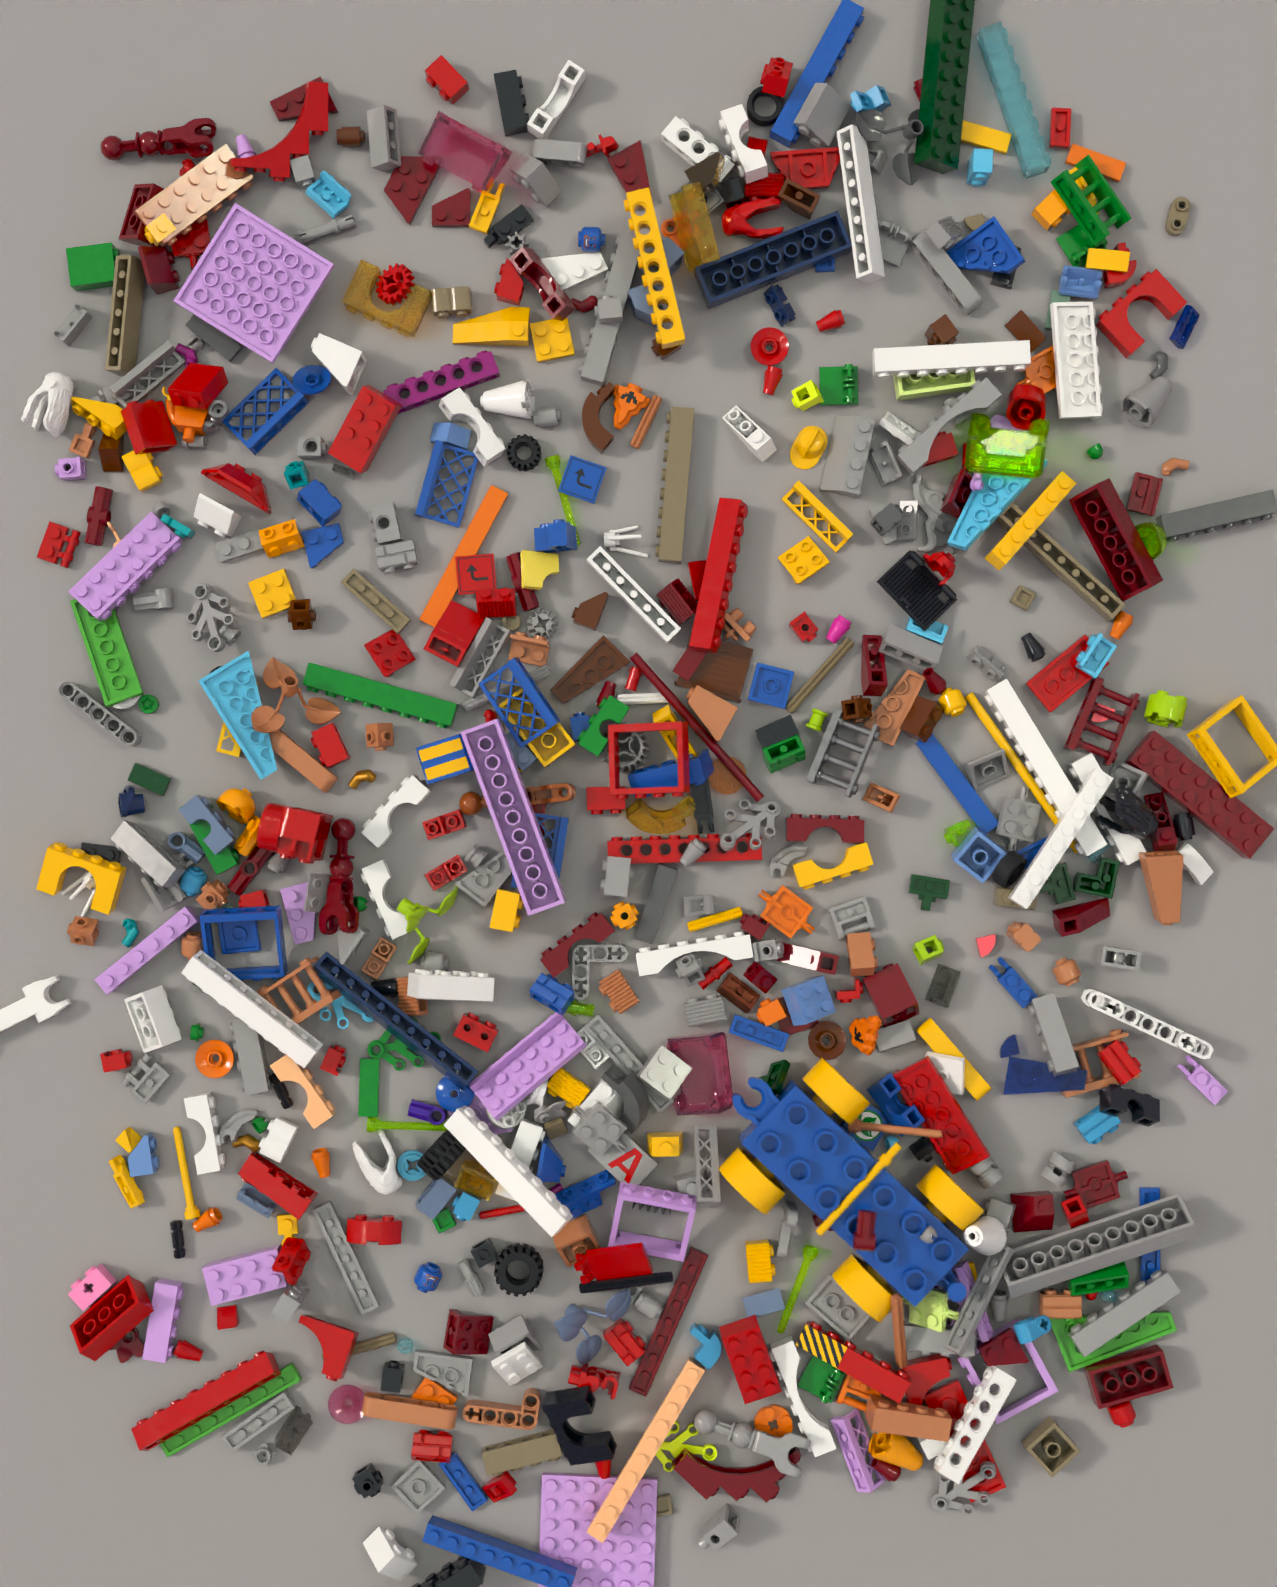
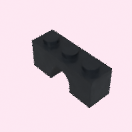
M1109 1084L1100 1090L1099 1112L1117 1117L1127 1112L1128 1107L1132 1113V1122L1149 1127L1160 1121L1159 1099L1153 1098L1149 1094L1137 1093L1133 1089L1121 1088L1117 1084Z

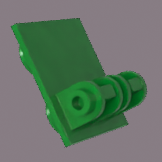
M1079 224L1056 238L1074 267L1086 265L1089 248L1107 249L1105 246L1107 244L1106 238L1093 246Z
M845 364L843 367H819L820 393L824 400L820 405H858L857 366Z
M812 1355L797 1386L821 1398L820 1400L823 1403L827 1404L829 1402L832 1404L846 1373Z

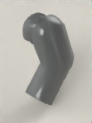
M1158 351L1154 355L1157 367L1149 374L1153 380L1161 376L1168 369V356L1165 352Z

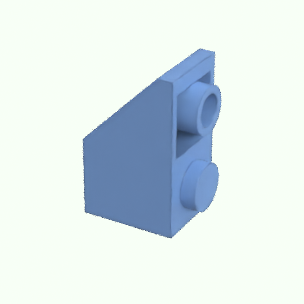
M153 1132L143 1136L129 1155L130 1177L154 1174L158 1171L160 1161L155 1153L157 1141L153 1137Z

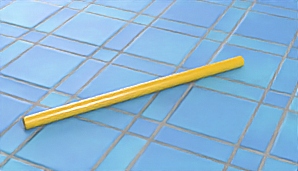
M969 693L964 698L998 746L1004 749L1008 760L1056 826L1059 821L1054 813L1056 809L1053 805L1048 804L1044 797V792L1037 786L1032 775L974 693ZM1073 839L1069 846L1076 854L1078 852L1074 846L1076 842Z

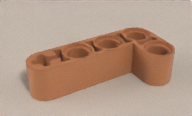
M535 1388L527 1389L523 1396L522 1406L471 1399L465 1403L462 1416L467 1422L531 1430L535 1428L538 1421L541 1394ZM528 1396H534L537 1400L536 1402L531 1403L527 1401L526 1398ZM470 1408H473L474 1414L470 1413ZM493 1410L496 1415L490 1417L486 1414V1411ZM513 1413L515 1418L507 1419L505 1414ZM526 1415H531L534 1418V1420L528 1422L524 1419V1417Z

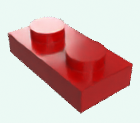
M1052 107L1049 148L1068 149L1070 147L1071 108Z

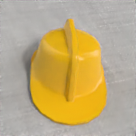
M807 426L803 428L794 441L790 450V460L797 468L802 470L810 469L816 465L822 456L828 441L826 433L820 427Z

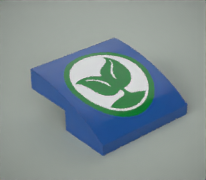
M871 1104L858 1117L859 1120L866 1123L890 1124L885 1114ZM843 1120L841 1126L849 1133V1123ZM862 1130V1132L849 1134L861 1145L874 1151L884 1132Z

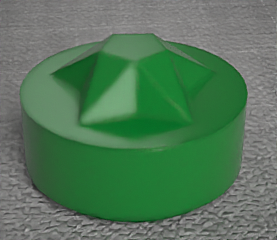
M147 694L140 698L138 706L142 712L152 714L158 710L159 701L155 696Z

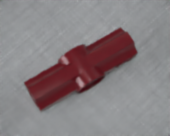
M95 486L92 506L89 507L87 512L88 527L84 543L95 546L103 545L105 530L108 527L107 522L111 520L112 489Z
M520 552L506 556L512 574L511 579L515 591L518 593L523 611L526 612L538 608L539 603L534 589L522 588Z
M256 846L226 887L233 893L241 896L255 876L260 873L261 868L273 851ZM249 863H253L255 865V871L253 873H249L247 871V865Z

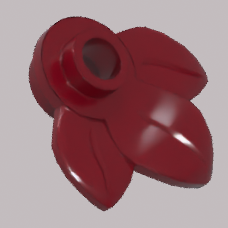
M136 1327L130 1331L133 1335L132 1338H129L126 1334L109 1349H117L120 1363L128 1361L133 1355L137 1357H142L144 1344L139 1339V1331Z

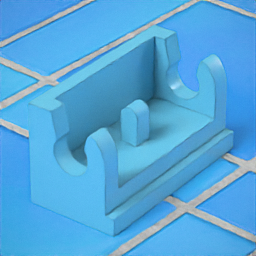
M909 617L905 627L906 631L934 641L939 645L943 643L948 629V625L935 621L924 632L911 617Z

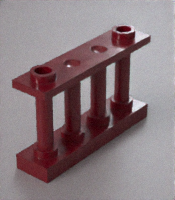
M1097 677L1096 679L1093 678L1064 749L1075 751V748H1082L1105 758L1102 765L1110 766L1117 758L1118 753H1116V750L1131 714L1139 706L1140 700L1138 698L1140 694L1134 693L1128 698L1104 688V685H1102L1104 679ZM1104 695L1127 705L1123 716L1098 706L1095 702L1097 696ZM1095 712L1118 722L1119 725L1116 732L1113 733L1089 723L1088 717L1090 713ZM1088 730L1112 740L1108 751L1082 741V738H1080L1082 732Z

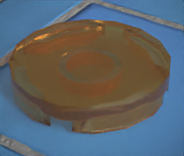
M730 757L746 775L744 765L738 759ZM719 759L713 762L715 771L708 779L715 791L721 794H732L743 787Z

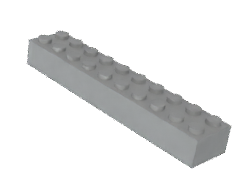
M1180 1193L1013 1248L1014 1252L1002 1277L1012 1299L1197 1237L1195 1223Z

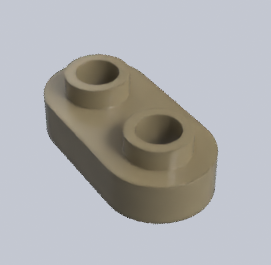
M1177 197L1170 205L1165 230L1171 236L1180 235L1186 228L1191 204L1185 197ZM1179 204H1183L1184 209H1181ZM1174 222H1178L1179 227H1176Z

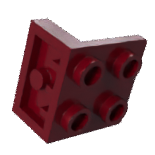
M450 1309L443 1347L453 1355L487 1354L490 1342L488 1334L492 1330L493 1316L464 1315L457 1309Z

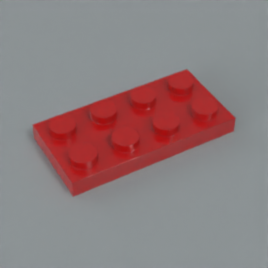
M1086 634L1025 683L1049 713L1092 679L1091 676L1075 667L1078 662L1076 661L1077 656L1082 650L1085 652L1089 646L1086 644L1089 640ZM1108 661L1106 662L1103 669L1110 664Z

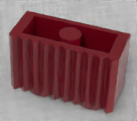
M680 579L669 583L656 595L661 606L668 610L671 619L679 626L696 614L698 603L694 600L692 594L687 591V588H685Z

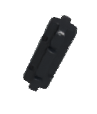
M275 1073L271 1074L269 1079L271 1084H274L273 1088L278 1099L282 1101L283 1109L292 1107L293 1102L288 1097L289 1093L284 1082H281Z
M174 1220L170 1223L171 1230H173L171 1235L173 1248H175V1251H173L174 1258L181 1259L185 1257L183 1231L181 1230L182 1221Z

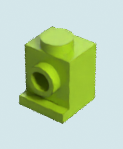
M933 935L915 943L912 950L921 966L928 961L942 956L944 945L940 939H937L936 935ZM926 949H930L932 953L928 954Z

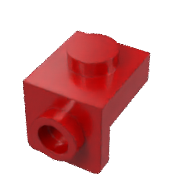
M854 978V989L835 990V998L837 1000L840 999V1003L852 1002V999H860V994H863V983L859 982L858 978Z

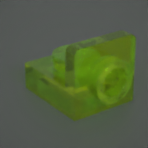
M964 819L944 829L946 832L944 833V838L948 844L951 843L952 846L958 845L954 834L956 833L959 836L968 832L967 828L971 827L969 820Z

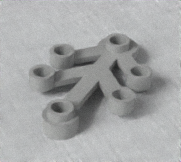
M199 584L193 591L196 598L195 603L186 616V620L189 623L197 624L191 632V638L196 641H202L204 639L203 629L207 623L211 635L207 646L212 651L220 652L225 648V641L219 636L215 618L222 620L224 624L230 627L236 624L237 619L232 614H225L212 608L210 600L218 603L223 609H229L232 606V601L227 597H220L212 593V588L208 584ZM201 606H203V609H204V610H203L202 615H201V617H200V616L198 615V612H199Z
M742 799L738 806L741 812L749 810L760 813L756 816L736 814L734 810L729 809L724 814V820L728 823L743 822L745 824L731 834L722 835L720 847L725 851L732 850L735 847L736 840L752 829V838L750 839L749 846L753 850H758L762 843L760 839L761 822L767 818L764 837L766 839H773L776 834L774 818L779 816L781 807L773 800L766 801L764 804L750 803L747 799ZM741 804H746L748 807H742ZM731 814L733 815V818L727 817V815ZM767 831H771L773 834L769 835ZM756 841L758 845H753L752 842Z
M990 1461L983 1462L980 1472L963 1483V1477L959 1484L954 1482L953 1489L947 1492V1483L950 1482V1479H943L941 1477L942 1474L939 1473V1492L935 1493L931 1499L933 1508L939 1512L952 1508L962 1510L966 1515H972L974 1513V1504L970 1501L963 1503L953 1500L958 1496L978 1500L982 1505L989 1504L990 1495L988 1492H977L968 1489L984 1479L994 1478L996 1466ZM990 1470L992 1473L986 1474L985 1471ZM986 1496L988 1499L982 1500L981 1497ZM938 1501H943L944 1504L940 1505ZM970 1506L972 1509L966 1510L965 1507Z

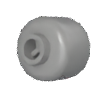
M427 951L425 955H422L420 969L433 971V973L434 970L448 971L449 959H446L444 952Z

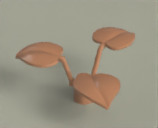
M272 657L264 669L263 681L271 689L281 687V697L275 711L270 706L257 707L251 715L252 728L258 732L272 733L278 731L285 721L284 716L278 713L284 697H292L296 693H298L303 707L307 709L305 714L307 719L312 723H328L337 717L341 711L333 703L319 697L310 698L307 705L302 696L301 688L298 687V679L294 671Z

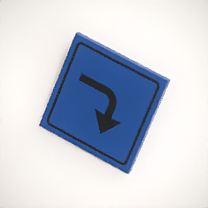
M570 455L558 492L594 504L607 468Z

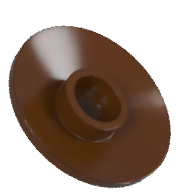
M823 1021L816 1024L809 1032L808 1045L816 1057L824 1058L825 1060L835 1059L843 1053L846 1047V1035L838 1024ZM824 1038L829 1039L828 1045L823 1043Z

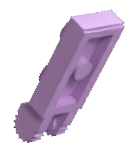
M1187 1055L1185 1059L1194 1069L1189 1072L1181 1064H1178L1176 1067L1213 1105H1216L1228 1091L1204 1067Z

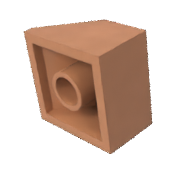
M586 1215L568 1222L558 1234L553 1236L555 1247L567 1267L573 1266L574 1263H579L575 1258L576 1254H586L587 1250L601 1248L592 1224Z

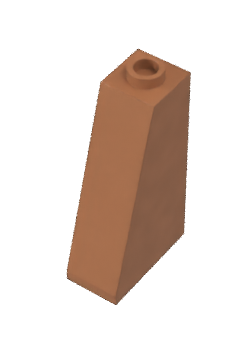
M1176 850L1139 852V860L1154 918L1162 925H1173V923L1180 922L1183 855Z

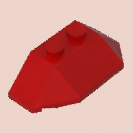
M226 463L201 471V474L267 514L270 515L272 513L266 486L261 482L262 478L254 473L251 476L245 473L246 469L236 463L233 466L230 463Z

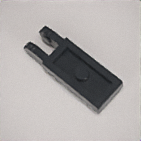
M706 779L705 783L697 786L692 783L690 784V792L698 834H703L701 818L707 817L709 822L708 828L710 832H714V814L709 781Z

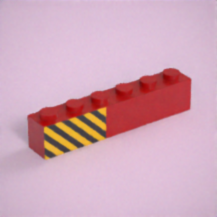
M807 1321L796 1342L798 1347L900 1404L911 1383V1379L906 1372L900 1369L898 1371L891 1368L892 1365L884 1360L878 1361L873 1358L874 1355L869 1351L864 1350L862 1352L856 1348L857 1345L849 1340L845 1342L839 1339L840 1336L837 1333L821 1329L822 1325L819 1323Z

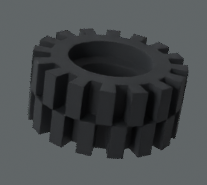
M523 434V436L517 435V438H512L511 443H508L506 451L508 460L519 471L532 470L534 466L539 464V460L541 461L542 452L540 445L532 436L529 437L527 434ZM521 446L529 447L532 451L530 458L526 460L519 459L517 456L518 448Z

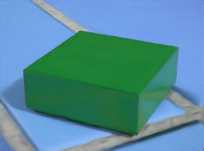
M449 1207L441 1210L432 1220L439 1234L457 1225Z

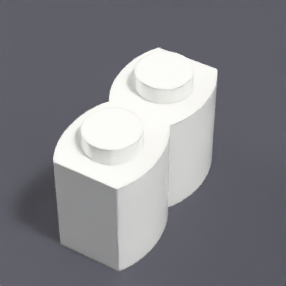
M279 1116L275 1120L272 1119L267 1127V1130H269L268 1136L263 1137L258 1146L261 1148L259 1153L281 1163L299 1126Z

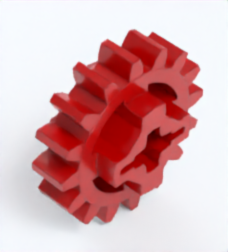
M395 263L394 267L389 265L388 271L384 269L383 276H378L380 282L376 283L379 287L375 290L379 294L378 298L387 305L392 304L394 306L396 301L401 304V299H407L406 294L412 293L410 287L415 285L412 282L415 279L412 275L413 272L405 265H399L398 263Z

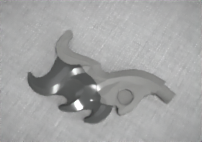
M916 474L915 481L912 484L913 497L915 501H918V507L927 515V521L924 523L927 544L926 546H919L917 551L929 552L937 546H948L947 541L958 519L940 511L943 504L942 499L945 495L939 491L924 488L922 485L923 475ZM951 547L953 549L952 555H955L960 550L958 548Z

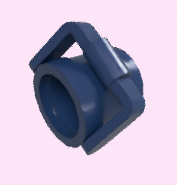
M125 786L123 792L118 793L121 818L145 812L143 794H135L133 786Z

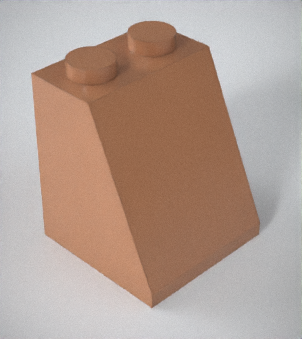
M698 685L696 688L691 687L686 696L689 699L688 705L713 739L719 742L738 707Z

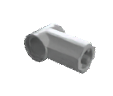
M163 588L156 589L154 592L134 594L133 605L135 610L173 609L172 589Z

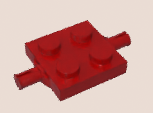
M207 219L201 224H198V222L191 226L193 229L186 235L181 233L177 236L178 240L172 245L173 257L190 258L191 269H194V263L196 266L198 262L197 257L204 253L211 242Z

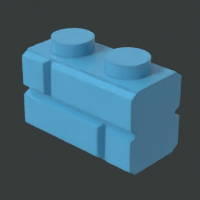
M1098 1105L1073 1124L1088 1144H1097L1103 1139L1102 1136L1105 1133L1116 1131L1121 1121L1118 1117L1099 1112Z

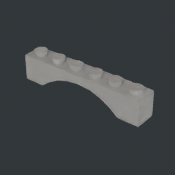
M987 377L983 381L978 379L971 386L973 389L968 394L964 392L956 399L958 403L953 407L949 405L942 411L943 416L938 420L934 418L927 425L929 428L924 433L919 431L912 438L914 441L909 446L905 444L898 450L899 455L897 459L911 475L927 463L931 445L945 425L964 414L986 411L1001 397L1002 394Z

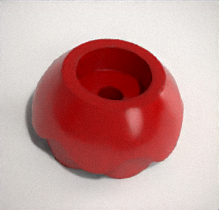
M187 158V160L182 161L183 167L179 171L180 176L196 166L192 160Z

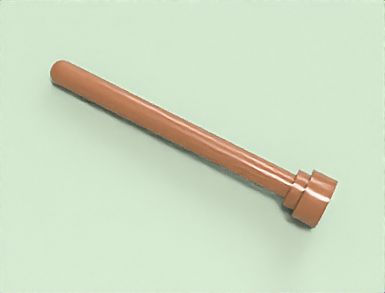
M859 1118L851 1125H848L849 1133L867 1130L934 1138L942 1137V1131L866 1123L859 1120Z

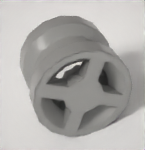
M224 624L218 633L225 640L226 644L231 646L237 640L241 631Z
M475 844L464 860L473 863V867L477 869L488 853L479 850V847Z

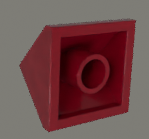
M961 469L953 477L940 511L959 518L972 491L970 488L972 477L965 469Z

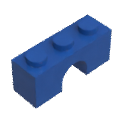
M891 1073L880 1078L866 1089L892 1125L917 1128L925 1121L914 1104L908 1107L899 1101L897 1092L902 1088Z

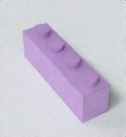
M159 1278L155 1282L152 1298L154 1311L149 1316L143 1360L166 1363L173 1356L175 1347L172 1345L173 1338H176L178 1330L175 1324L176 1319H179L181 1308L178 1307L179 1300H182L184 1288H182V1282Z

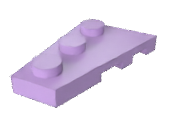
M308 882L280 889L295 945L315 940L316 912L304 911Z

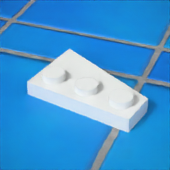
M601 252L540 258L563 291L608 271Z

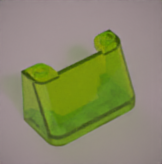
M972 413L966 444V469L970 472L1024 478L1040 477L1044 469L1050 420L1036 419L1030 424L1029 431L991 428V420L987 415Z

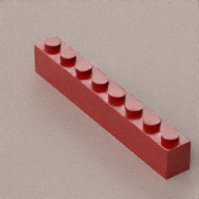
M719 498L689 646L695 651L717 653L721 645L720 635L721 630L725 626V611L729 607L728 596L733 587L732 576L736 571V557L740 552V537L743 536L744 518L748 514L747 505L741 499Z
M265 1351L256 1353L250 1361L246 1360L237 1365L238 1368L223 1372L217 1380H210L204 1384L203 1388L187 1393V1397L171 1402L170 1407L157 1410L151 1418H144L136 1423L137 1426L131 1428L138 1449L140 1451H149L281 1375L273 1353Z

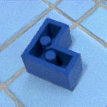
M564 519L553 520V523L540 524L539 528H534L535 551L550 553L577 550L576 527L571 525L570 522H565Z

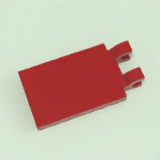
M642 1242L587 1250L586 1254H576L575 1256L579 1263H574L576 1271H582L584 1275L580 1276L582 1284L589 1283L594 1278L600 1281L653 1274L652 1264Z

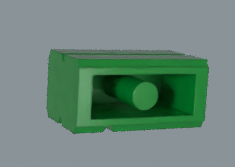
M798 735L762 749L763 760L770 773L806 759L805 747Z

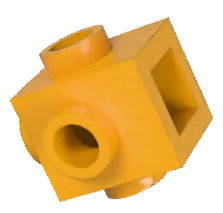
M622 901L613 906L615 910L612 911L613 915L610 918L615 927L619 925L620 929L625 927L627 930L636 925L634 921L638 920L636 915L639 913L634 904L630 906L629 902L624 903ZM623 912L628 914V918L625 920L621 918Z

